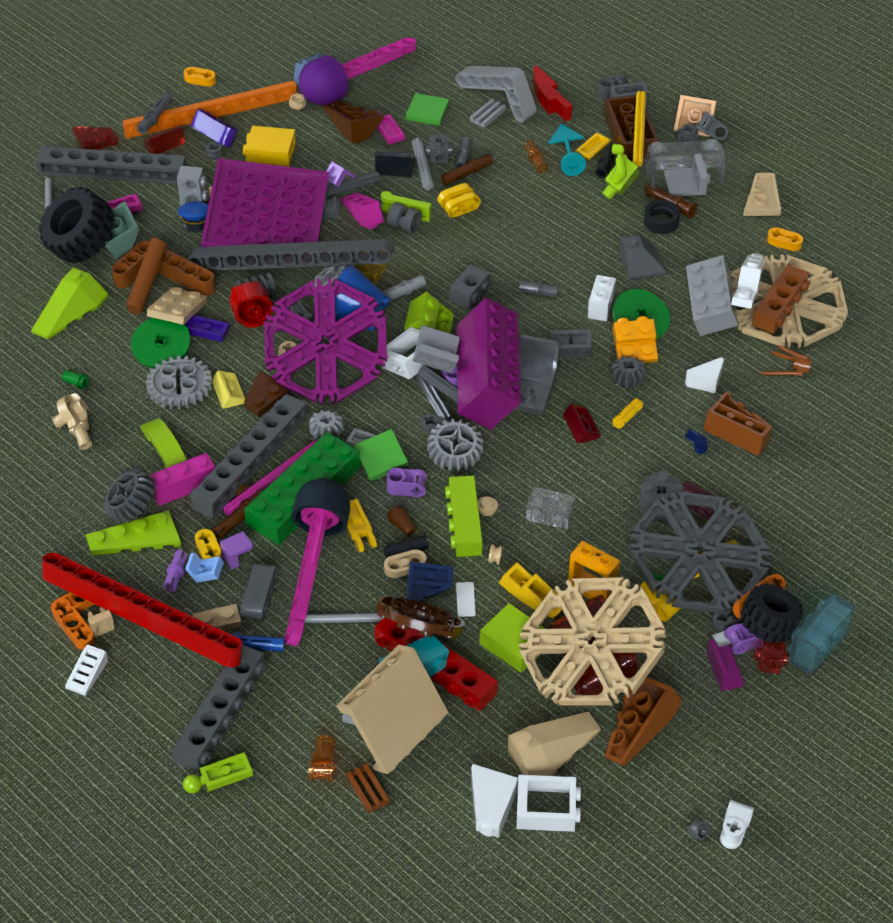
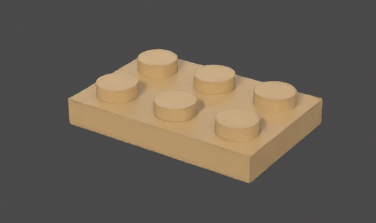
M173 287L147 309V316L184 325L207 303V296L201 295L196 291L188 292L182 290V288Z

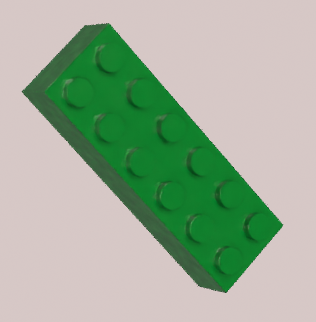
M326 432L244 509L246 525L277 545H280L298 528L293 522L291 515L295 498L300 488L307 482L319 478H328L343 485L361 468L360 451Z

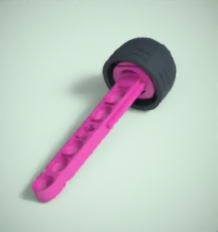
M319 478L304 484L296 495L291 517L293 522L302 530L309 532L284 643L294 647L298 645L302 636L323 537L344 532L348 524L350 514L348 494L341 484L328 478Z

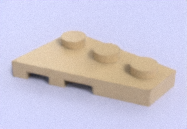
M756 173L743 216H780L781 205L775 173Z

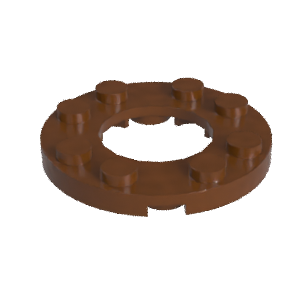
M381 596L378 598L375 607L378 616L397 622V627L405 630L414 628L419 630L420 634L432 637V634H438L456 639L458 635L463 633L465 622L460 617L453 619L454 615L450 614V612L413 599L400 597L392 600L391 596Z

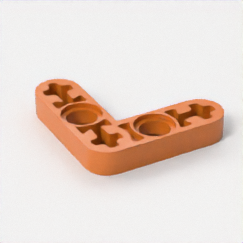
M69 592L51 604L52 615L78 649L84 650L86 645L93 646L95 639L91 628L79 613L94 604L87 600L77 602L75 599L79 596ZM59 608H62L63 610H66V615H65V616H64V613H63ZM70 621L79 622L75 627L67 626ZM81 632L83 637L88 639H80L79 633Z

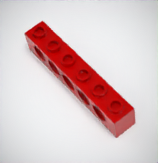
M383 618L374 627L377 644L383 648L386 647L391 652L398 645L407 646L425 637L417 629H401L397 627V622ZM446 647L449 650L447 664L441 671L430 678L431 681L442 685L451 695L458 696L469 707H474L481 711L497 695L498 681Z

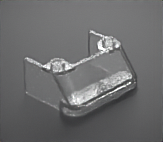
M716 139L672 143L653 142L648 146L644 158V167L650 186L655 187V170L692 168L694 154L698 153L702 154L703 161H706L707 167H715L720 183L725 184L726 155L721 143Z

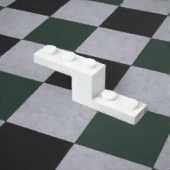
M752 253L746 257L741 267L738 287L732 298L731 305L752 308L758 295L761 274L766 266L767 258H763V255Z

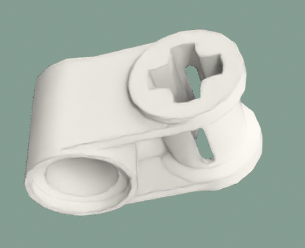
M730 800L720 836L721 844L724 847L736 849L741 845L745 831L750 824L754 807Z

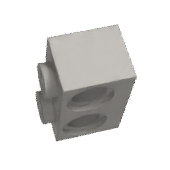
M180 167L177 176L180 206L188 202H205L208 200V190L205 188L207 177L204 176L203 168Z

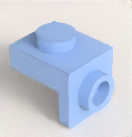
M191 553L186 565V571L196 583L219 579L224 561L220 557L201 560L196 553Z

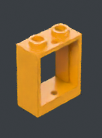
M581 541L570 554L568 580L573 587L575 584L572 579L598 578L583 570V566L602 575L603 578L619 577L620 560L584 541ZM586 591L583 596L602 606L612 591Z

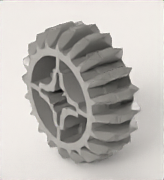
M452 418L450 423L444 420L442 425L437 423L435 429L431 430L428 437L427 450L430 459H434L435 465L440 463L441 469L448 467L449 472L452 468H455L457 472L460 471V468L467 471L468 466L474 467L475 462H479L483 453L484 441L481 439V432H477L476 426L470 427L469 421L463 424L462 419L455 422Z

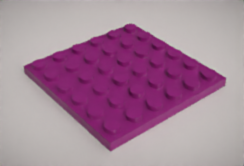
M218 158L201 247L318 242L329 172Z

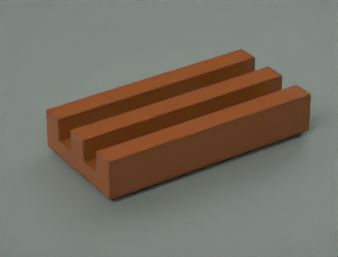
M367 763L361 769L359 767L354 769L355 772L353 773L350 771L346 773L347 780L368 814L389 804L388 796ZM364 774H366V776L368 777L369 781L371 782L372 786L374 787L382 801H379L374 791L370 787L369 783L367 782L366 778L364 777ZM355 778H359L372 799L373 805L369 803Z

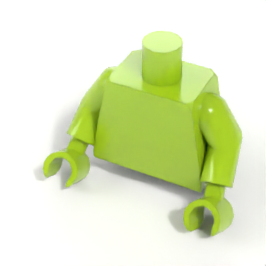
M613 144L612 154L617 155L616 165L606 177L605 182L608 186L602 192L609 200L615 193H618L620 196L623 195L640 175L638 166L627 159V156L624 154V147L620 144Z

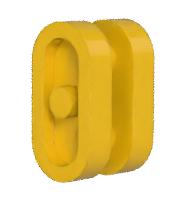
M462 183L446 189L437 198L438 203L444 208L448 216L452 218L476 210L481 203V199L468 183Z

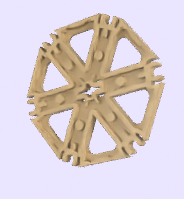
M783 254L780 255V260L774 259L773 255H770V260L767 258L764 270L769 272L771 285L760 281L756 301L759 302L753 304L751 309L736 310L738 330H742L741 333L778 346L785 347L786 342L787 348H790L791 342L797 343L798 348H801L803 342L804 347L840 330L843 326V321H846L848 315L841 280L838 282V277L831 278L832 271L786 255L785 259ZM787 264L805 270L813 276L808 278V281H810L809 288L806 292H802L801 299L798 304H794L791 315L785 317V322L782 328H780L781 335L773 336L752 326L754 311ZM741 268L732 271V274H730L733 295L738 287ZM826 292L832 293L835 298L836 307L815 301L813 298ZM800 316L825 325V328L811 335H806L802 330Z
M623 577L572 579L575 584L573 587L571 582L567 580L568 588L562 591L558 585L555 586L557 596L551 589L521 629L522 633H520L522 640L528 641L519 644L521 649L519 651L541 695L543 694L547 699L551 693H555L552 697L555 704L613 705L610 700L611 696L615 703H619L617 695L622 692L629 698L628 687L635 694L663 655V649H665L664 641L657 640L659 638H666V630L643 588L641 587L640 589L638 584L632 589H628L631 583L628 579L624 580ZM586 591H612L593 618L582 598L583 594ZM633 606H641L650 621L649 627L617 628ZM555 607H559L563 610L572 629H539L550 611ZM591 637H595L596 640L590 645L588 641L591 640ZM643 652L647 654V660L636 675L632 678H626L612 653ZM567 653L548 679L544 678L535 662L536 657L539 654ZM591 664L603 686L602 693L599 695L572 694V688Z

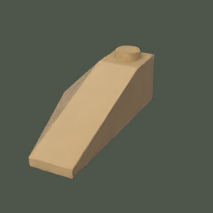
M589 711L528 726L508 736V752L523 775L554 776L557 773V769L565 762L567 763L578 749L583 748L601 731V728Z

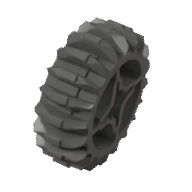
M128 468L125 473L121 472L120 476L116 477L115 481L111 483V487L106 490L107 495L103 498L105 500L103 503L104 511L112 520L123 524L137 519L138 515L143 514L144 509L148 508L147 505L152 501L151 497L155 494L154 489L156 486L154 480L147 472L140 468Z

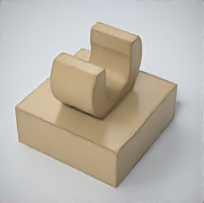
M102 607L99 608L100 613L94 616L92 612H88V622L94 637L115 629L110 611H105Z

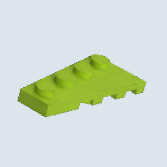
M169 510L85 535L92 556L120 553L121 550L127 549L132 550V552L141 551V548L147 547L163 549V546L166 545L182 547Z

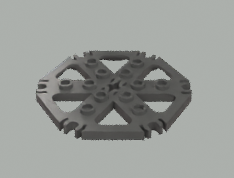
M676 491V494L671 492L669 497L671 501L666 500L664 495L661 496L660 501L657 498L632 529L629 541L637 543H630L629 554L650 591L654 594L659 589L656 598L663 594L667 595L666 604H670L673 599H676L672 607L722 614L724 611L726 613L729 612L731 607L728 603L734 605L739 598L761 582L770 568V562L762 560L769 558V547L746 510L744 509L743 513L739 515L742 508L740 505L737 509H731L732 500H728L723 505L726 498ZM686 506L709 507L715 513L700 530ZM656 516H664L676 536L646 533V528ZM740 526L747 534L753 547L721 542L732 527ZM697 548L701 549L702 555L698 554ZM650 556L678 561L663 580H656L644 559ZM723 566L747 569L752 572L753 577L743 590L738 591ZM697 573H699L713 596L711 602L688 600L683 596V591Z

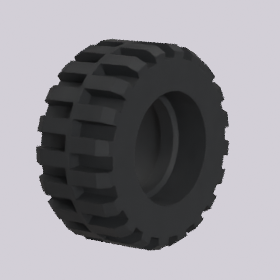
M69 188L66 192L58 194L59 196L51 201L50 206L46 207L45 214L41 217L42 223L39 224V234L43 245L63 261L79 263L82 260L90 259L92 255L95 256L98 250L106 245V240H109L111 236L110 231L113 230L114 225L112 222L114 221V216L108 203L89 188Z

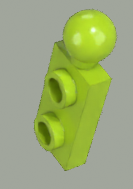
M245 752L201 767V776L188 775L183 781V788L186 792L194 794L203 785H206L209 792L253 776V771Z

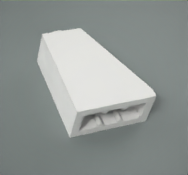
M473 764L471 767V784L476 831L485 836L499 838L518 791V778Z

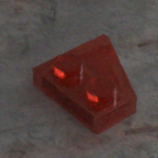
M72 128L81 149L98 150L118 144L117 137L112 128Z

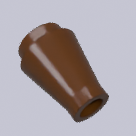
M396 505L387 513L388 521L405 533L407 537L416 532L417 527L412 522L405 507Z

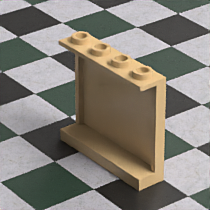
M398 645L336 705L340 713L350 715L373 755L376 763L371 768L385 774L393 771L399 762L409 755L412 749L421 740L425 739L427 734L448 713L415 649Z

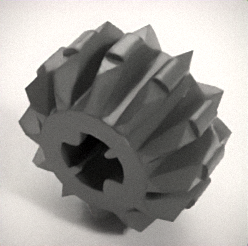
M631 355L628 358L622 356L621 359H616L611 367L613 382H617L618 387L624 385L626 389L628 386L635 388L636 385H641L646 373L644 362L639 361L638 357L633 359Z

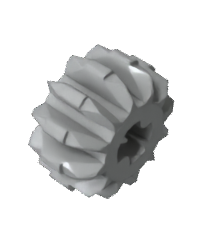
M330 409L327 412L320 410V413H314L313 418H310L309 432L317 441L326 432L337 438L343 434V419L337 411L331 413Z

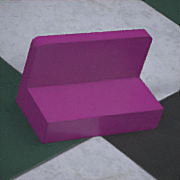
M709 639L707 657L720 690L724 691L743 687L744 680L730 646L717 647L715 640Z

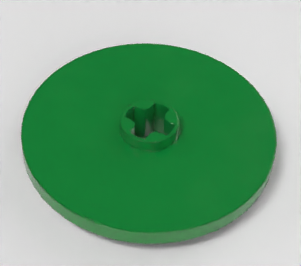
M643 289L627 290L618 296L613 305L612 313L615 322L620 318L636 321L640 317V313L647 316L648 319H654L656 340L662 337L669 327L670 315L668 308L658 296Z
M150 318L143 322L135 330L131 339V349L134 357L142 365L156 369V363L162 365V360L168 362L169 357L176 360L179 355L183 359L191 344L190 333L185 324L182 325L157 318Z

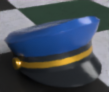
M193 201L185 203L179 208L178 214L186 230L190 232L204 230L208 204Z

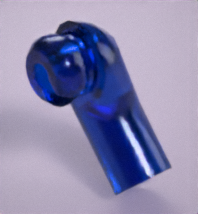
M689 429L685 438L694 442V449L697 453H705L708 449L707 438Z

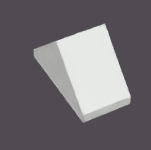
M721 357L688 369L685 381L686 386L715 393L722 375L724 359Z

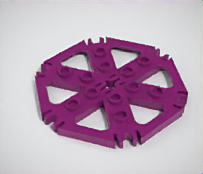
M328 278L326 286H322L320 279H317V287L314 286L315 280H312L275 302V306H272L271 310L276 312V315L274 317L267 315L266 319L269 322L265 321V366L268 372L273 369L277 370V373L272 376L277 384L316 404L318 396L321 404H324L323 400L326 396H329L331 404H334L335 395H337V403L377 380V376H380L381 372L375 369L376 366L381 365L385 367L386 363L383 360L387 362L386 315H384V311L375 312L374 309L379 304L374 298L334 279L335 283L332 287L331 278ZM344 294L360 302L361 307L336 322L335 298L337 295ZM307 295L313 296L315 301V323L289 311L290 306ZM369 327H375L378 330L379 348L373 353L349 341V339ZM277 331H283L303 341L280 356L274 354V334ZM323 337H325V338H327V339H328V338H331V339L329 340V343H330L329 345H326L325 343L320 344V343L323 342V341H322V338H323ZM337 359L361 370L363 377L345 389L339 388L337 385ZM316 360L315 389L308 390L291 381L290 378L294 372Z

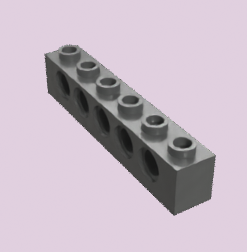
M242 645L241 664L237 667H224L172 749L176 764L199 773L201 767L208 765L214 748L221 744L224 732L232 726L234 716L237 711H241L246 696L248 693L251 694L253 692L256 680L264 674L266 670L264 653Z

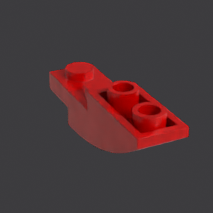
M537 65L534 66L533 88L537 100L549 115L556 112L565 121L572 118V104L557 91V83Z

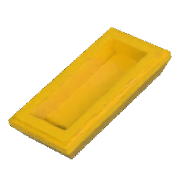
M596 132L575 152L581 153L589 161L611 142V139Z

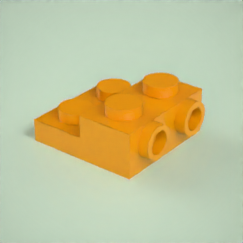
M641 316L636 321L620 318L617 322H614L612 331L617 359H621L622 356L628 358L631 355L633 359L638 357L639 361L644 363L658 361L654 319Z

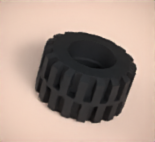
M760 584V586H755L751 589L740 612V620L743 622V626L748 629V632L754 634L756 638L763 639L765 642L779 644V642L785 643L792 638L803 617L804 610L802 609V604L798 602V598L793 596L788 590L786 591L782 587H776L771 584Z

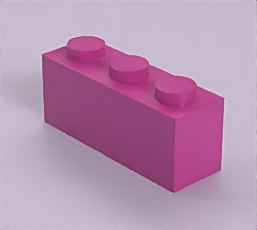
M204 453L150 474L156 485L153 496L158 505L161 506L191 494L192 490L203 482L205 476L215 469V465L209 455Z

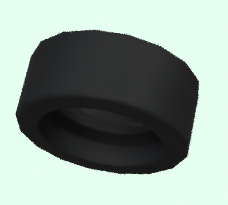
M655 200L646 206L644 225L649 231L657 234H668L678 228L680 210L674 203L666 200ZM665 214L670 216L671 219L658 220L652 216Z

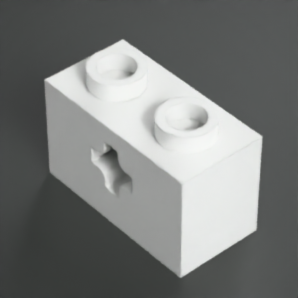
M596 276L588 304V318L607 322L615 295L616 278Z

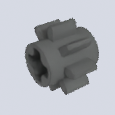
M691 124L683 125L682 129H677V142H680L685 147L693 146L694 142L699 140V130L695 129V126Z

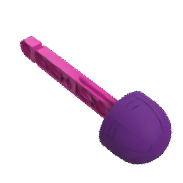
M409 37L400 39L395 43L386 45L342 65L329 55L314 59L301 70L299 75L300 91L309 102L316 105L336 102L345 97L348 90V79L402 57L405 53L408 54L415 51L416 39Z

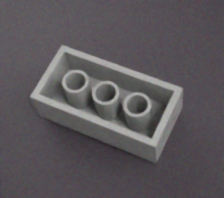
M724 255L687 265L686 270L693 321L699 335L703 336L738 326L735 305H731L734 295L730 270Z

